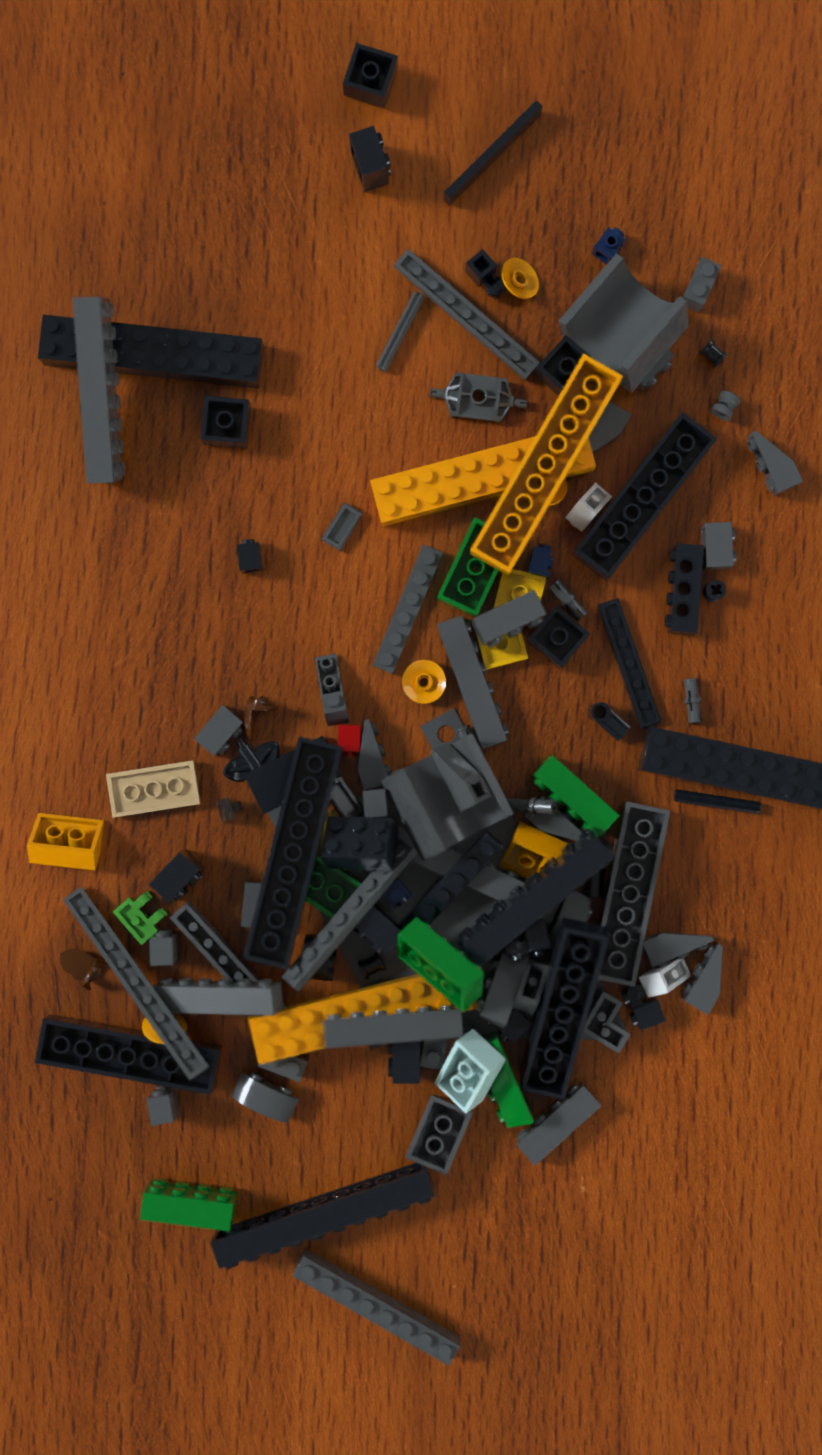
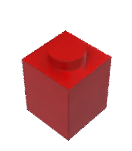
M338 725V746L344 748L343 756H356V752H360L361 725Z

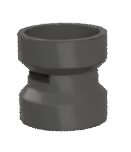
M722 390L718 396L719 401L713 405L711 413L722 420L730 421L734 408L738 407L741 400L735 394Z

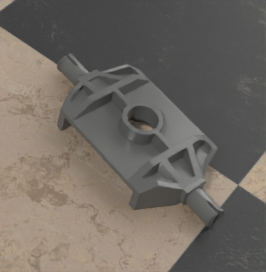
M456 372L444 390L430 389V397L443 398L445 400L450 418L455 416L495 421L497 424H501L510 408L526 409L527 399H514V396L511 395L508 381L505 378ZM481 391L484 393L485 399L477 402L472 397L473 393Z

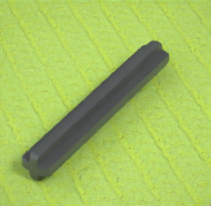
M413 292L376 364V368L380 371L387 372L424 300V296L421 293Z

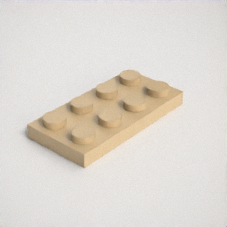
M194 760L106 774L112 818L201 804Z

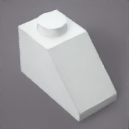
M595 483L565 518L570 521L572 526L582 532L612 496Z
M675 958L670 960L669 964L664 967L650 969L640 976L639 979L649 998L669 993L691 977L684 958Z

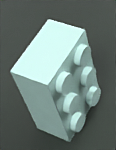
M472 1029L456 1041L434 1083L467 1114L483 1101L506 1059Z

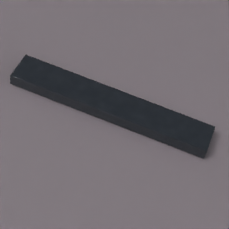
M535 101L444 192V201L449 206L541 116L543 106L538 101Z
M619 598L598 604L597 608L639 728L643 729L662 722Z

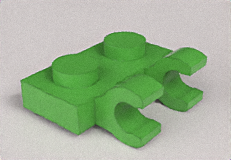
M149 891L143 893L136 901L129 897L113 911L141 945L160 930L156 924L168 914L161 908L149 918L142 910V907L153 898Z

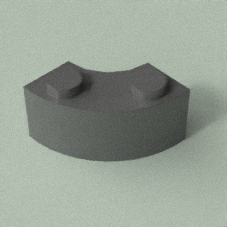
M242 1072L231 1097L264 1116L288 1123L299 1100L292 1094L293 1090L284 1085L278 1087L264 1080L265 1077L257 1072H252V1074Z

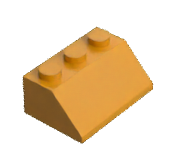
M38 813L27 843L29 863L95 870L101 852L104 820Z
M520 821L508 843L499 867L512 871L526 879L533 872L537 871L539 873L545 868L544 864L550 858L554 857L556 859L562 854L561 850L568 843Z

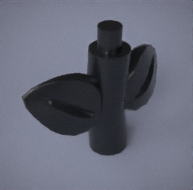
M244 738L237 740L236 743L239 747L237 752L240 757L232 759L225 766L223 774L231 781L244 782V774L279 757L280 747L278 742H265L258 745L256 750H254L251 744L247 745Z

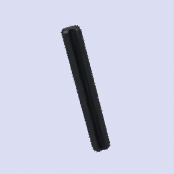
M678 789L675 790L673 797L675 802L754 814H759L761 811V803L758 801Z

